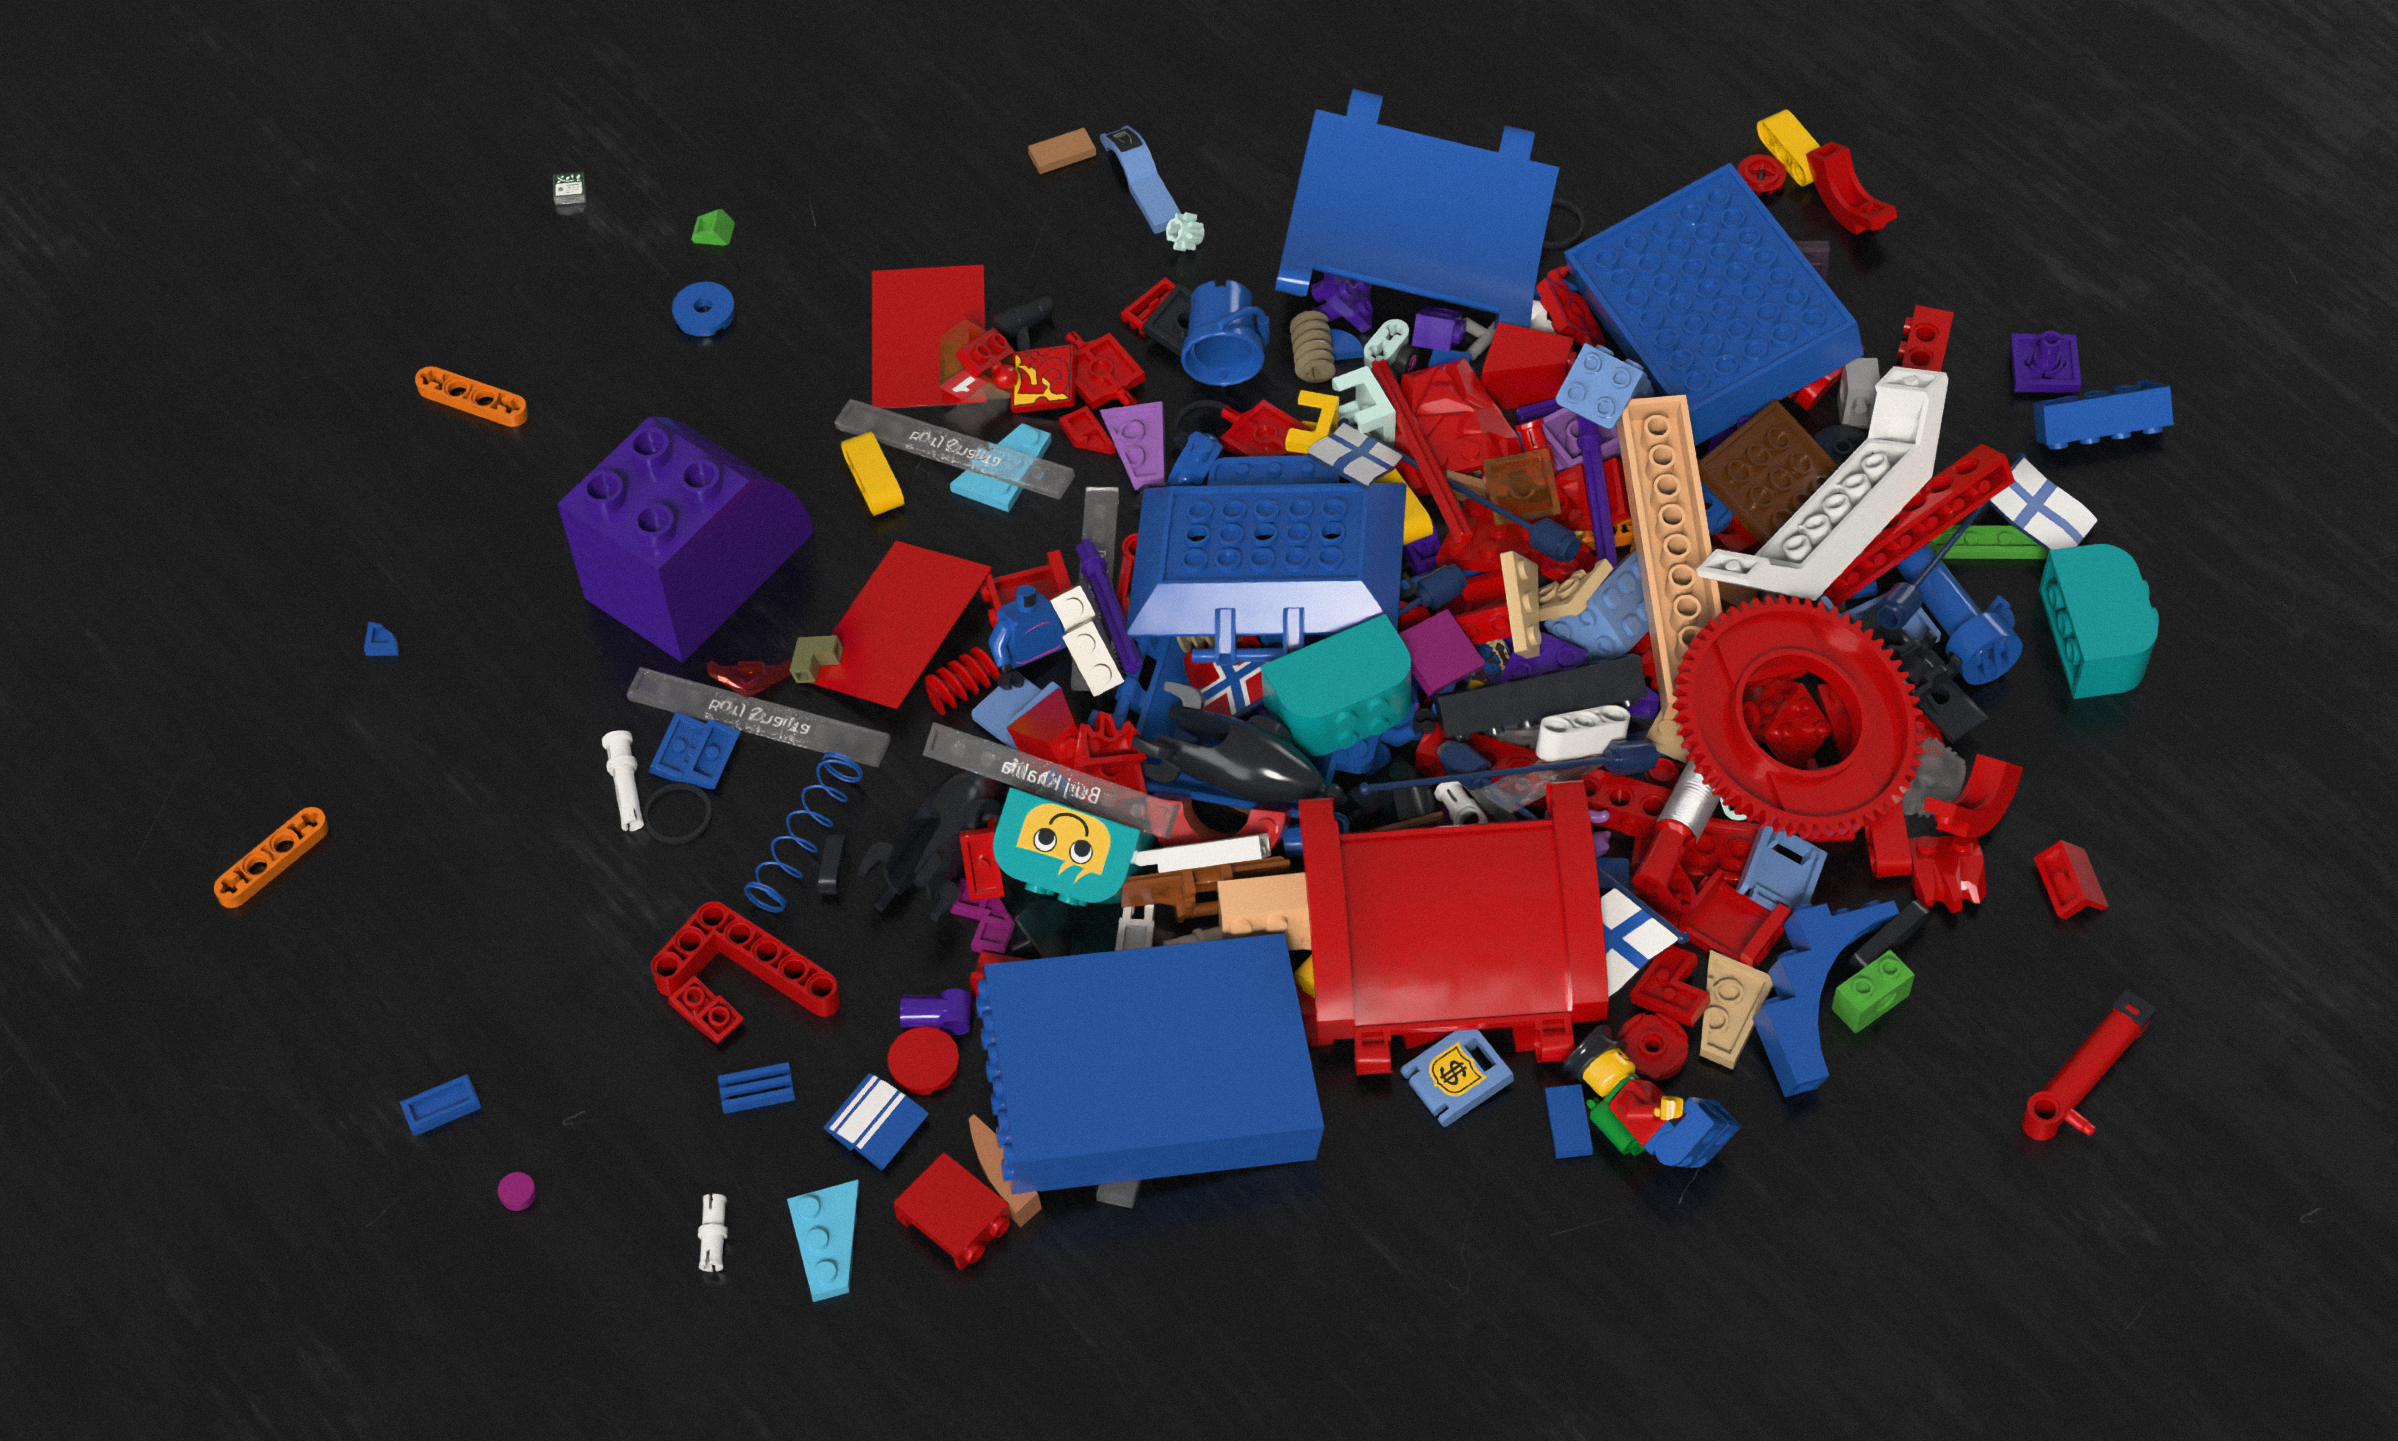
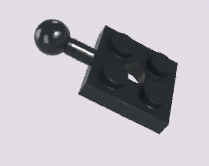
M1178 283L1145 321L1142 332L1181 357V350L1184 339L1188 334V329L1181 327L1178 321L1183 319L1189 320L1191 294L1193 292Z

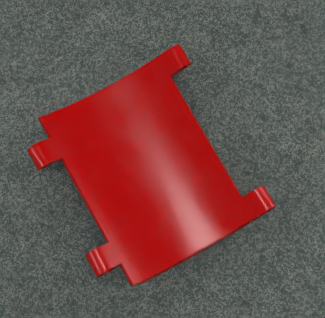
M1583 780L1547 783L1546 801L1549 819L1339 833L1338 821H1335L1334 797L1298 800L1311 937L1318 1041L1354 1038L1356 1074L1370 1075L1393 1073L1391 1062V1036L1534 1026L1535 1055L1537 1063L1565 1061L1575 1050L1572 1023L1606 1021L1609 996L1602 908L1594 841Z

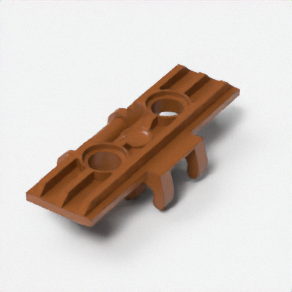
M1277 856L1129 877L1122 886L1121 908L1159 903L1174 906L1176 923H1184V919L1216 915L1219 914L1218 900L1195 903L1196 893L1212 890L1218 892L1217 881L1289 874L1290 860Z

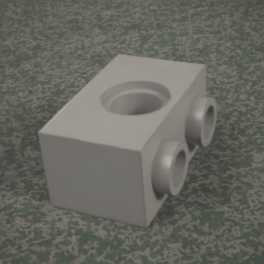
M1859 357L1843 366L1837 397L1840 425L1844 424L1858 429H1870L1877 396L1875 385L1880 381L1877 358Z

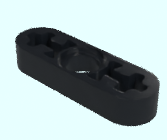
M1916 899L1866 942L1852 956L1848 965L1858 973L1887 951H1894L1928 919L1932 911L1919 899Z

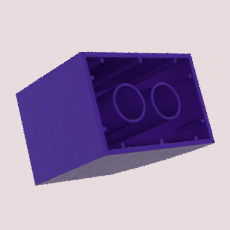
M652 416L646 419L557 504L585 599L681 663L700 647L813 534L809 515L801 500L791 490L685 423L668 417Z

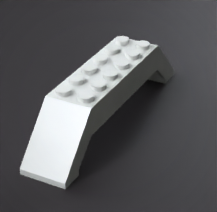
M1893 366L1875 385L1877 396L1868 438L1755 555L1716 549L1696 569L1698 576L1764 592L1791 597L1797 596L1802 599L1811 598L1812 601L1820 597L1831 583L1843 573L1848 565L1862 553L1865 547L1932 478L1949 380L1947 374L1944 372Z

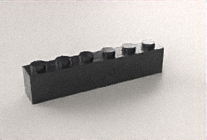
M1628 654L1433 695L1440 736L1451 738L1453 742H1462L1472 739L1471 733L1484 731L1487 736L1505 732L1504 726L1518 724V728L1539 725L1538 719L1613 703H1617L1620 707L1633 706L1638 704V698L1648 695L1641 657L1636 654Z

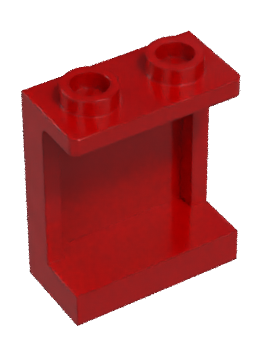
M1060 550L1047 553L1048 565L992 578L991 572H989L980 586V592L984 603L990 601L991 609H987L992 629L997 622L999 608L1016 600V589L1019 586L1031 585L1035 587L1036 592L1041 593L1048 600H1051L1055 594L1072 586Z
M1502 570L1466 578L1468 586L1462 590L1467 604L1463 614L1453 617L1473 646L1511 637Z
M1718 868L1711 878L1705 876L1700 882L1696 891V903L1692 912L1687 915H1677V919L1680 920L1678 929L1682 933L1687 931L1689 933V941L1706 952L1710 953V950L1757 969L1785 932L1783 925L1790 918L1791 909L1779 903L1773 911H1770L1748 899L1747 895L1737 893L1735 888L1723 881L1725 872Z
M945 1152L893 1202L896 1218L906 1227L911 1223L948 1252L954 1258L955 1266L960 1270H963L969 1263L973 1264L978 1261L985 1251V1246L994 1237H1001L1007 1231L1011 1220L1009 1204Z

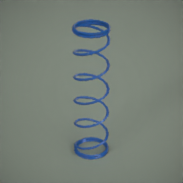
M833 751L825 753L822 762L816 768V775L821 785H811L804 788L801 793V800L806 810L791 812L786 818V825L791 836H779L771 843V852L777 862L771 861L759 864L755 869L758 882L746 884L744 888L746 896L758 907L777 913L782 912L788 903L787 899L775 889L761 883L758 871L762 866L767 864L780 865L792 876L803 878V874L798 869L779 861L774 852L776 841L784 838L794 839L805 849L815 853L818 852V848L814 844L794 835L789 826L791 816L796 813H808L822 825L833 827L830 819L810 811L804 801L806 791L815 787L824 788L834 798L842 802L848 801V797L843 792L825 786L819 776L821 766L824 765L833 776L843 781L854 783L861 780L863 776L861 767L847 755ZM827 757H835L840 760H827ZM829 762L841 763L855 769L858 777H850L840 773ZM830 790H832V791H834V792L840 794V795L843 796L845 799H843V798H841V797H838L837 795H835V794H834L833 792H831ZM816 816H818V817H820V818L826 820V821L829 822L830 824L823 822L822 820H820V819L817 818ZM802 842H804V843L810 845V846L813 847L814 849H812V848L806 846V845L803 844ZM749 887L764 890L771 898L779 902L781 907L771 906L762 902L751 893Z

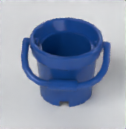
M1226 280V287H1215V281H1209L1198 286L1191 294L1188 334L1184 339L1180 360L1184 371L1197 381L1222 387L1240 384L1253 378L1263 367L1266 347L1270 342L1269 317L1265 315L1264 310L1253 306L1251 291L1240 283ZM1255 315L1258 316V317H1257V328H1256Z

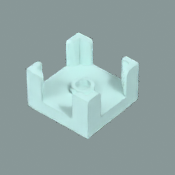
M1368 365L1332 378L1334 391H1343L1356 386V400L1339 406V420L1347 418L1349 424H1358L1360 434L1369 432L1371 436L1394 448L1396 411Z

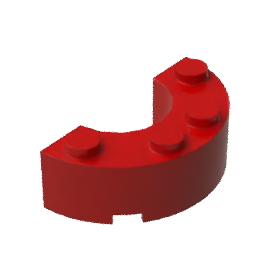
M1156 792L1148 798L1150 822L1157 839L1163 847L1268 833L1270 849L1272 851L1285 835L1293 813V806L1258 803L1250 810L1248 821L1242 829L1237 832L1221 833L1209 829L1199 821L1193 810L1191 795Z

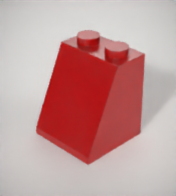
M1498 322L1482 369L1481 383L1500 411L1518 409L1556 398L1578 357V352H1573L1574 338Z
M1057 688L1009 725L1007 730L1027 766L1028 763L1030 764V772H1038V774L1032 773V775L1036 776L1037 783L1041 775H1047L1050 771L1057 768L1067 781L1076 787L1074 761L1080 723L1062 689ZM1045 776L1042 777L1040 784H1044Z

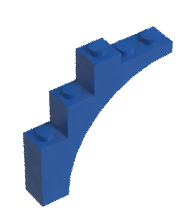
M1874 900L1862 905L1858 910L1849 911L1848 908H1842L1833 913H1830L1827 903L1813 906L1812 903H1806L1793 909V914L1784 923L1783 926L1793 950L1786 951L1777 956V962L1768 971L1778 997L1763 1002L1760 1011L1752 1018L1784 1097L1815 1090L1829 1077L1821 1051L1818 1028L1820 996L1827 973L1838 954L1845 947L1866 934L1882 929L1899 914L1894 900L1881 904L1879 900Z

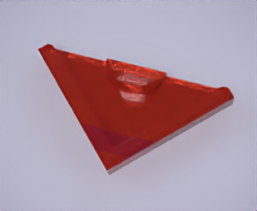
M787 660L779 665H764V661H737L738 666H720L714 661H710L707 664L710 676L747 699L791 675L790 666L792 661Z

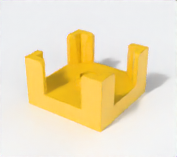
M1304 390L1300 391L1298 397L1299 405L1321 408L1322 410L1318 423L1301 422L1310 427L1311 432L1294 428L1288 430L1285 440L1287 451L1307 454L1309 448L1314 443L1333 434L1339 428L1338 396Z

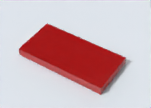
M1710 817L1698 843L1692 850L1686 852L1680 865L1690 880L1701 882L1705 876L1711 878L1719 868L1725 872L1723 881L1730 886L1737 887L1760 824ZM1635 836L1630 872H1636L1652 842L1651 840Z

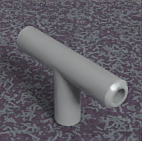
M1464 317L1462 320L1467 321L1466 331L1478 338L1466 351V353H1471V360H1476L1492 342L1496 331L1494 329L1495 321L1488 328H1485L1470 318Z

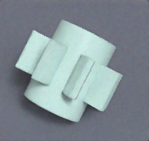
M1187 212L1185 214L1176 213L1175 218L1169 221L1166 227V235L1168 241L1175 242L1173 249L1194 251L1196 250V245L1202 242L1204 238V224L1196 222L1197 214Z

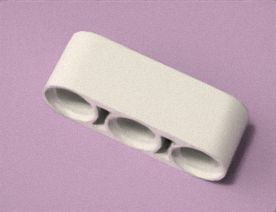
M1606 705L1545 717L1541 720L1535 753L1540 759L1553 763L1603 754L1610 742L1626 740L1630 713L1623 707Z

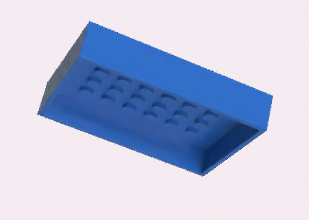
M1731 163L1724 165L1564 252L1573 285L1577 287L1578 292L1584 297L1586 303L1626 358L1644 368L1643 372L1648 375L1647 379L1652 382L1651 386L1656 393L1655 397L1686 395L1694 446L1737 424L1741 417H1750L1756 414L1774 399L1780 401L1864 355L1857 321Z

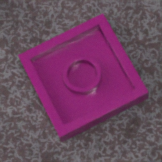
M1448 609L1399 633L1400 638L1410 653L1411 672L1428 697L1482 670L1486 664Z

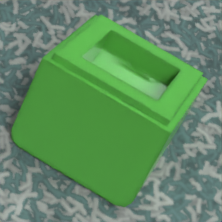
M722 209L698 216L691 240L694 243L728 245L735 222Z

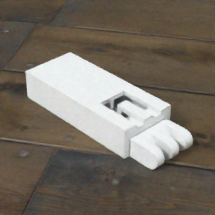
M1268 833L1148 849L1138 852L1135 864L1138 866L1158 864V871L1162 873L1262 859L1271 856Z

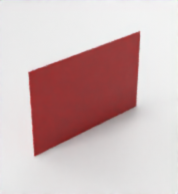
M984 265L872 271V409L987 402L986 384L964 400L939 387L962 369L966 370L954 356L960 347L940 336L963 319H967L985 329ZM986 373L979 376V378L986 381Z
M895 541L831 634L838 636L844 648L840 665L820 666L816 682L810 683L898 709L992 570V567Z

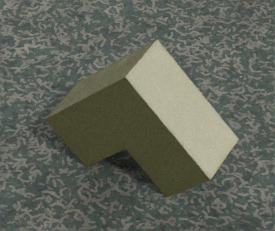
M837 635L798 637L790 666V672L796 683L816 682L820 666L840 665L844 648Z

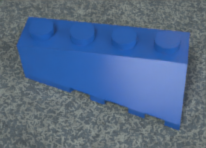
M2151 380L2137 381V385L2127 386L2123 384L2113 386V393L2109 394V391L2094 390L2084 392L2082 394L2083 399L2078 400L2077 396H2065L2033 403L2036 440L2039 443L2048 445V449H2062L2068 447V442L2080 440V444H2092L2100 442V437L2111 435L2112 439L2131 437L2132 431L2143 430L2144 434L2162 432L2163 426L2174 425L2170 386Z

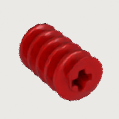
M973 647L969 651V655L961 654L958 662L951 660L947 664V669L944 667L938 668L936 676L928 674L925 677L926 691L935 709L941 715H945V703L953 709L957 708L956 696L962 701L967 702L968 695L966 690L969 689L974 695H978L980 691L977 684L980 682L988 689L991 687L989 676H992L997 681L1000 673L993 660L982 649Z

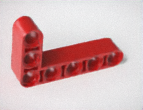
M717 901L703 904L651 962V970L657 989L665 996H671L694 975L697 977L716 954L721 952L818 1016H831L841 1006L836 978L831 973ZM714 922H720L719 924L714 925V926H711V925H710L711 923H714ZM741 939H747V940H746L745 942H743V943H736L737 941H739V940H741ZM691 947H697L694 950L687 951ZM767 957H774L772 960L763 961ZM668 972H675L672 975L663 976ZM796 974H801V975H802V976H800L799 978H796V979H791V978H790V977H792L793 975H796ZM822 992H829L826 996H817Z

